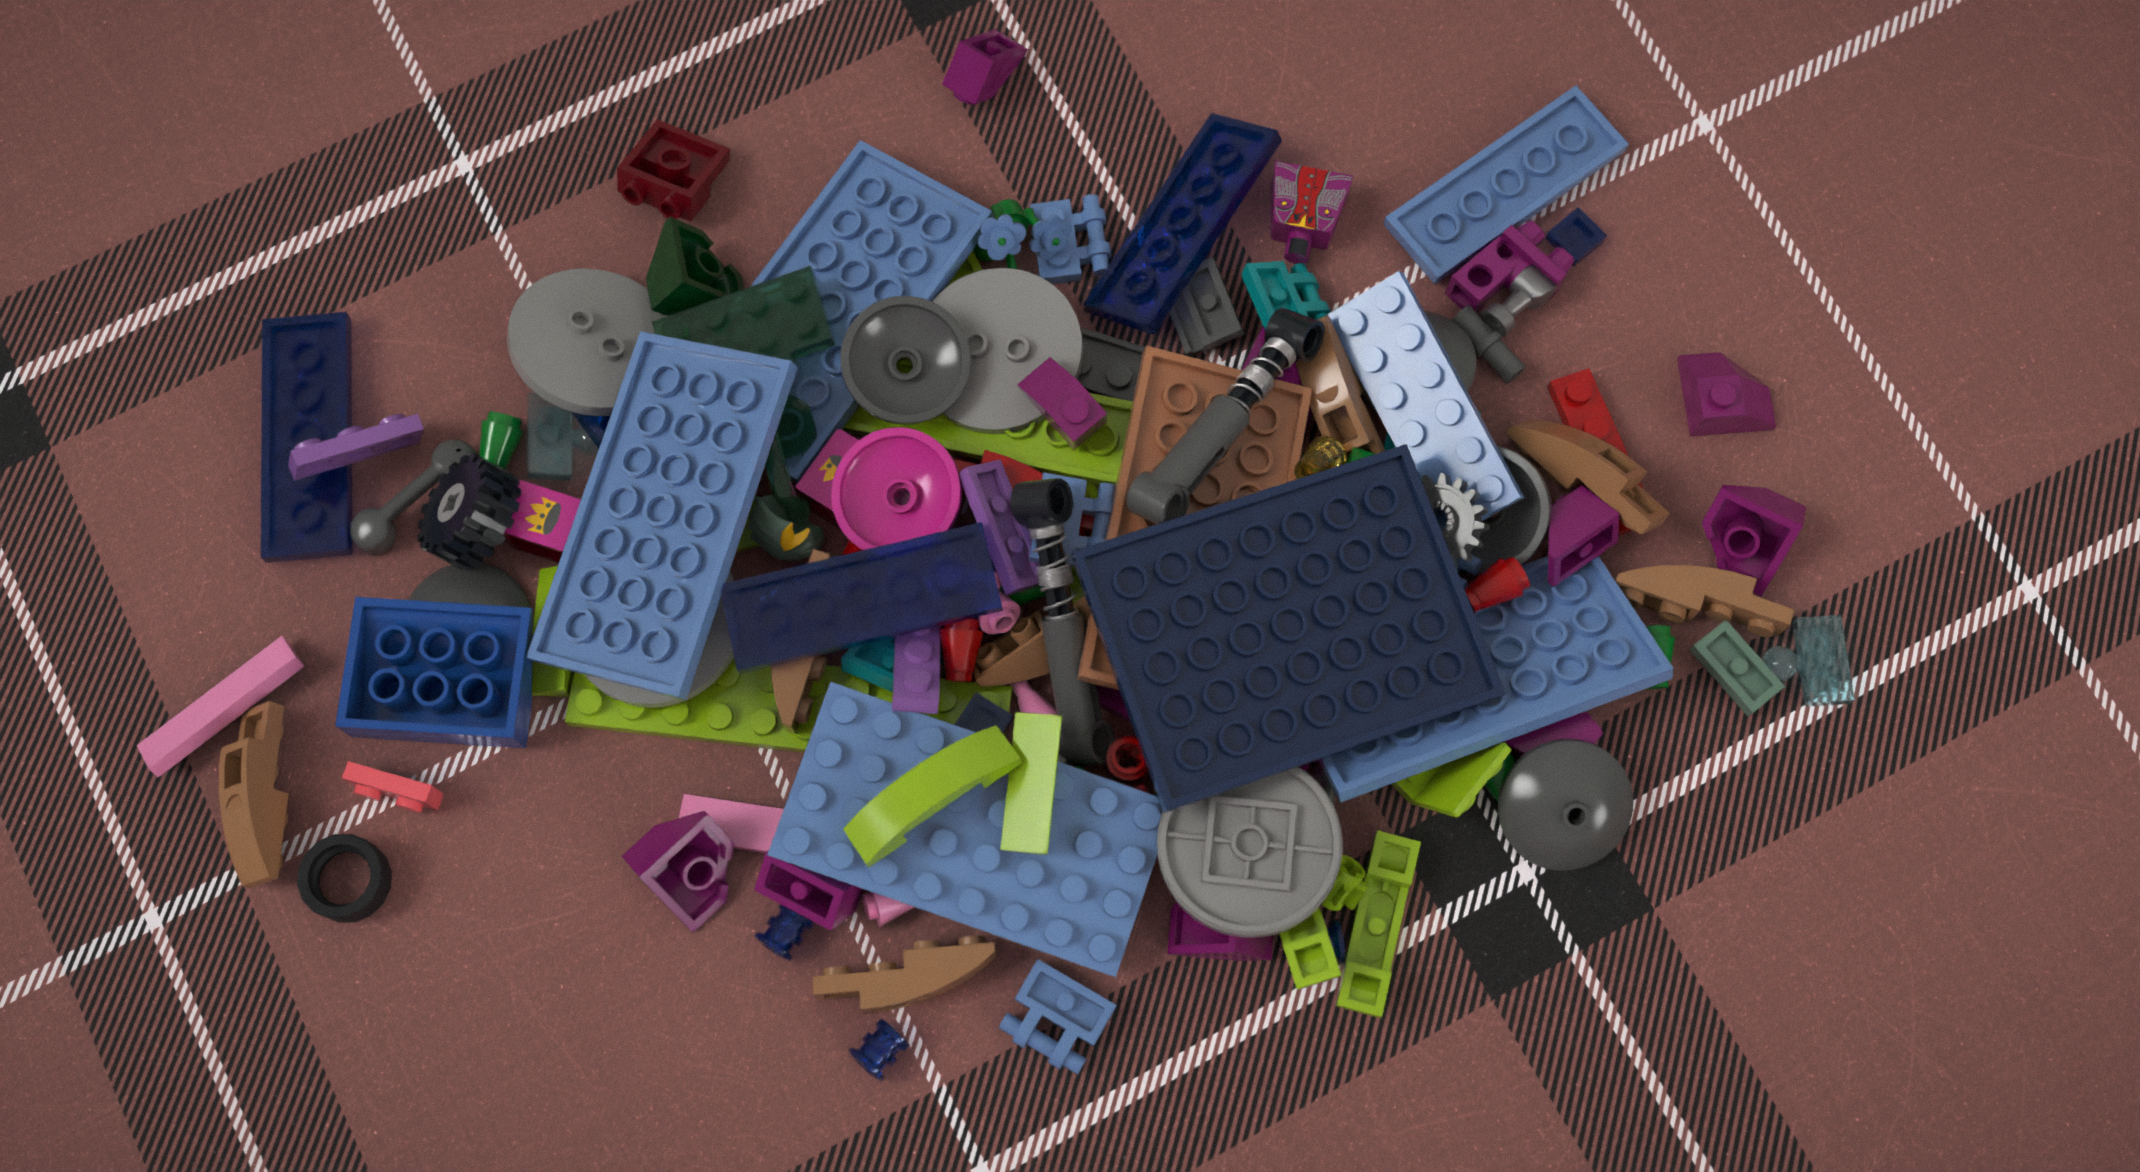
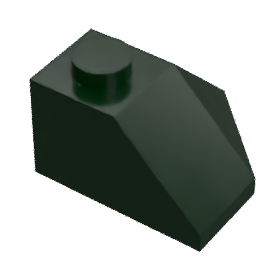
M669 217L664 223L646 274L651 310L684 323L728 316L745 294L742 275L731 263L725 267L709 249L714 243L703 230Z

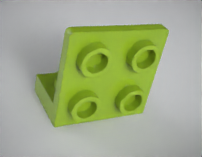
M1505 742L1397 781L1391 785L1410 804L1457 818L1474 804L1478 792L1490 778L1501 770L1503 761L1511 752V748Z

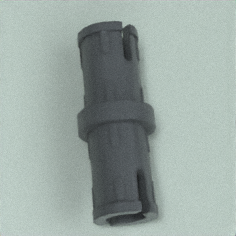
M1471 305L1463 308L1451 320L1467 333L1473 343L1476 357L1478 359L1483 357L1504 380L1505 384L1512 382L1527 367L1502 341L1504 336L1499 330L1493 331L1473 310Z

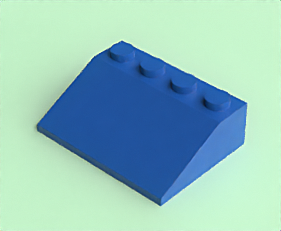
M355 597L335 727L355 738L526 749L532 708V660L526 658L533 638L532 608Z

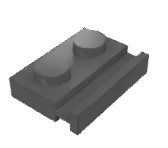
M1213 257L1174 273L1175 276L1165 281L1163 279L1157 281L1187 356L1194 357L1200 351H1208L1245 334Z
M1081 327L1084 355L1078 381L1089 393L1133 401L1142 353L1145 347Z

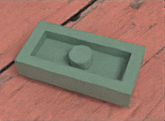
M1727 620L1723 621L1689 649L1748 717L1786 687Z

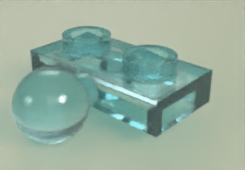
M529 393L527 398V478L570 481L572 477V447H578L585 455L597 456L606 428L601 424L590 422L582 425L578 430H572L571 411L551 404L536 393Z
M1841 615L1800 617L1795 619L1792 624L1797 654L1787 647L1775 646L1767 650L1763 655V662L1780 681L1787 680L1796 671H1800L1806 707L1850 704L1855 700Z

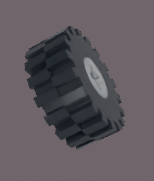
M471 454L470 457L465 455L460 458V463H452L449 466V473H443L439 477L438 481L440 484L436 489L432 487L428 495L431 497L429 503L423 505L421 513L425 515L424 518L418 521L417 527L422 530L417 535L418 541L421 542L420 547L424 551L461 570H472L473 566L479 567L482 565L484 556L490 558L495 553V545L503 543L506 538L503 535L507 528L511 529L515 521L511 517L513 513L518 512L520 503L515 501L521 496V489L517 487L520 484L518 478L477 454Z

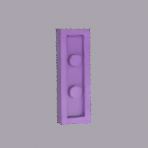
M403 414L391 415L381 420L377 426L363 429L362 426H353L338 433V437L321 442L319 438H312L297 444L295 449L290 452L288 467L294 481L419 444L424 428L418 414L404 417Z
M1001 459L966 467L959 472L960 481L1006 596L1039 587L1036 567L1040 563L1028 561L1032 539L1030 538L1029 529L1017 523L1013 517L1010 504L1013 489Z
M920 612L896 613L892 711L938 714L940 616L927 615Z

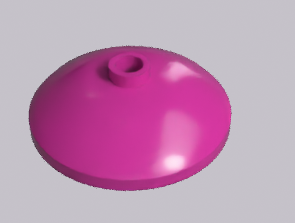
M903 427L881 429L857 441L841 459L834 474L831 490L833 512L842 532L860 549L886 559L914 557L937 545L952 528L958 516L962 499V484L959 471L950 453L931 436L915 429ZM903 491H909L910 500L908 503L899 505L897 501L898 495Z

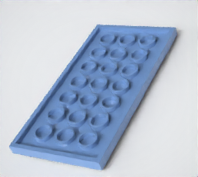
M861 140L857 143L707 343L708 345L790 360L798 367L766 461L767 466L798 484L837 429H843L859 407L844 383L840 361L843 339L851 323L867 307L886 298L914 296L932 302L945 289L977 245L978 238L982 235L980 230L981 222L989 217L995 218L990 209Z
M640 331L526 658L537 663L684 701L687 700L798 368L792 361Z
M1548 556L1521 565L1530 582V587L1523 590V596L1474 613L1506 693L1505 695L1318 761L1341 803L1668 681L1673 677L1674 668L1599 556L1555 587L1548 583Z
M830 682L767 855L1116 977L1158 854L1157 832L1163 812L1158 796L1057 761L1048 854L1040 855L1000 850L1008 772L985 789L979 783L904 834L907 840L906 843L868 868L844 832V827L875 796L903 774L940 750L976 732L922 713L892 711V703Z

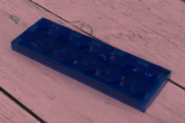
M1211 113L1083 303L1089 314L1154 335L1282 142L1278 131Z
M347 312L262 319L261 558L266 563L353 555V540L350 535L352 523V464L295 481L288 467L290 452L295 449L297 444L312 438H319L321 442L338 437L337 435L341 431L352 427L351 317Z
M982 522L724 583L720 591L736 668L739 674L1003 611Z

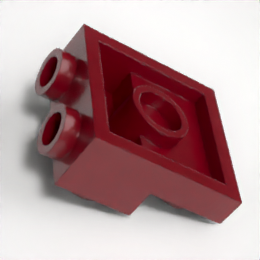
M657 119L617 167V192L621 193L622 197L632 205H640L643 202L658 208L661 215L667 219L669 217L675 219L680 217L691 222L710 198L711 184L730 161V148Z

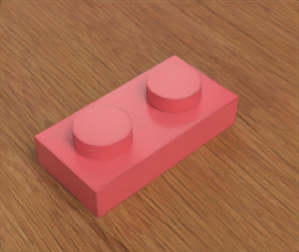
M349 761L342 775V779L355 787L354 794L373 801H379L381 795L397 799L395 803L397 807L415 813H421L423 807L438 811L444 796L433 785Z

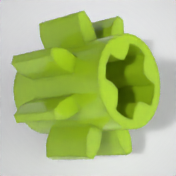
M1342 855L1336 881L1329 895L1321 904L1322 906L1332 911H1339L1344 905L1350 910H1354L1369 885L1362 881L1365 877V871L1356 860Z

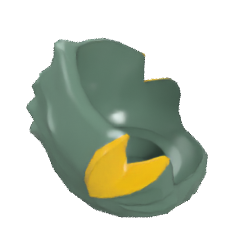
M773 494L763 497L756 496L754 498L755 506L749 516L751 522L748 529L752 531L751 539L756 541L767 553L784 561H797L809 558L813 549L819 551L823 547L825 539L824 530L809 522L803 505L789 509L787 497Z

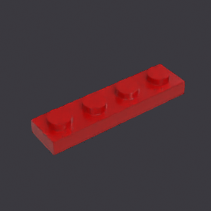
M1589 368L1550 381L1547 389L1563 425L1589 433L1629 456ZM1619 520L1618 536L1633 531L1624 526Z

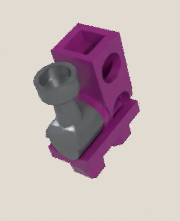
M1530 220L1517 229L1511 224L1501 236L1496 238L1452 275L1445 295L1459 308L1463 309L1471 305L1473 310L1478 313L1483 309L1485 303L1504 286L1511 295L1503 304L1492 303L1481 313V318L1493 331L1499 330L1505 337L1515 327L1514 317L1527 307L1535 310L1540 308L1559 291L1567 272L1574 262V257L1564 248L1557 247L1548 256L1537 247L1543 242L1545 234L1534 221Z

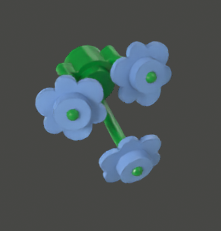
M1004 199L992 205L990 210L995 218H986L980 225L982 235L978 238L979 247L987 249L989 257L993 260L1005 258L1007 268L1017 269L1014 255L1018 254L1021 250L1019 242L1025 239L1028 225L1031 224L1033 226L1031 234L1034 237L1029 243V248L1033 252H1037L1038 256L1043 260L1050 259L1057 251L1064 250L1068 243L1066 238L1072 232V224L1068 220H1061L1058 215L1054 214L1047 221H1040L1032 208L1022 209L1021 204L1013 199Z

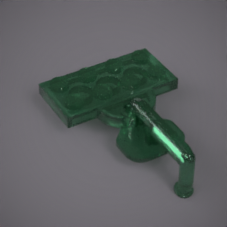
M811 266L652 321L654 333L657 335L790 360L795 365V359L835 345L816 276ZM789 394L765 466L774 498L784 509L788 519L792 522L800 523L807 520L810 516L811 508L807 500L798 497L795 493L786 459L808 451L816 440L817 429L811 408L807 402Z

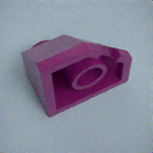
M1715 352L1678 356L1677 362L1690 436L1768 431L1776 428L1769 387L1723 353Z
M1722 484L1702 520L1704 532L1707 539L1710 540L1716 556L1718 569L1757 578L1753 593L1762 597L1804 525L1806 506L1768 488Z
M706 811L655 825L621 856L638 877L692 933L727 901L729 885L725 880L728 860H732L734 842Z
M1177 902L1171 908L1167 954L1230 961L1271 960L1273 935L1256 938L1226 935L1196 921Z

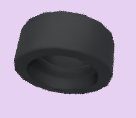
M334 834L319 840L306 852L298 868L297 886L302 901L313 912L338 923L357 922L371 916L384 904L391 889L392 871L387 857L376 845L353 834ZM353 852L362 856L368 862L371 871L370 882L365 892L356 901L349 904H335L328 901L322 895L319 887L320 875L325 865L334 856L341 853Z

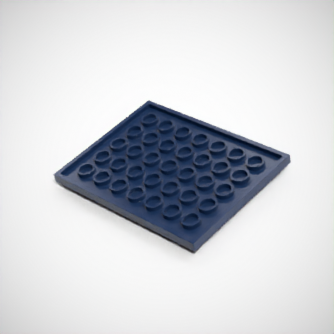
M1407 444L1073 551L1071 554L1074 567L1164 813L1497 699L1506 694Z

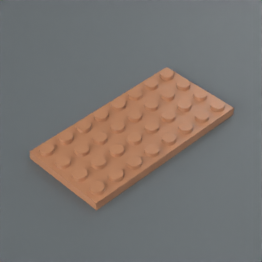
M1146 345L1142 353L1105 541L1156 525V523L1133 514L1128 510L1127 495L1131 484L1142 472L1152 473L1215 396H1228L1229 386L1236 383V378L1243 370ZM1274 379L1275 386L1261 403H1254L1250 408L1249 425L1190 495L1185 515L1296 480L1312 388ZM1090 611L1077 680L1119 690Z

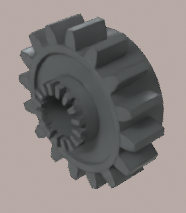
M1441 473L1438 482L1435 483L1432 477L1424 475L1422 476V484L1435 517L1442 512L1447 514V527L1445 526L1441 532L1457 569L1458 559L1462 558L1468 562L1472 561L1473 558L1470 551L1474 547L1483 548L1485 545L1479 538L1481 532L1489 531L1490 528L1489 525L1482 523L1481 517L1489 512L1488 507L1475 503L1481 496L1479 491L1471 489L1465 492L1468 482L1458 478L1452 484L1451 476Z

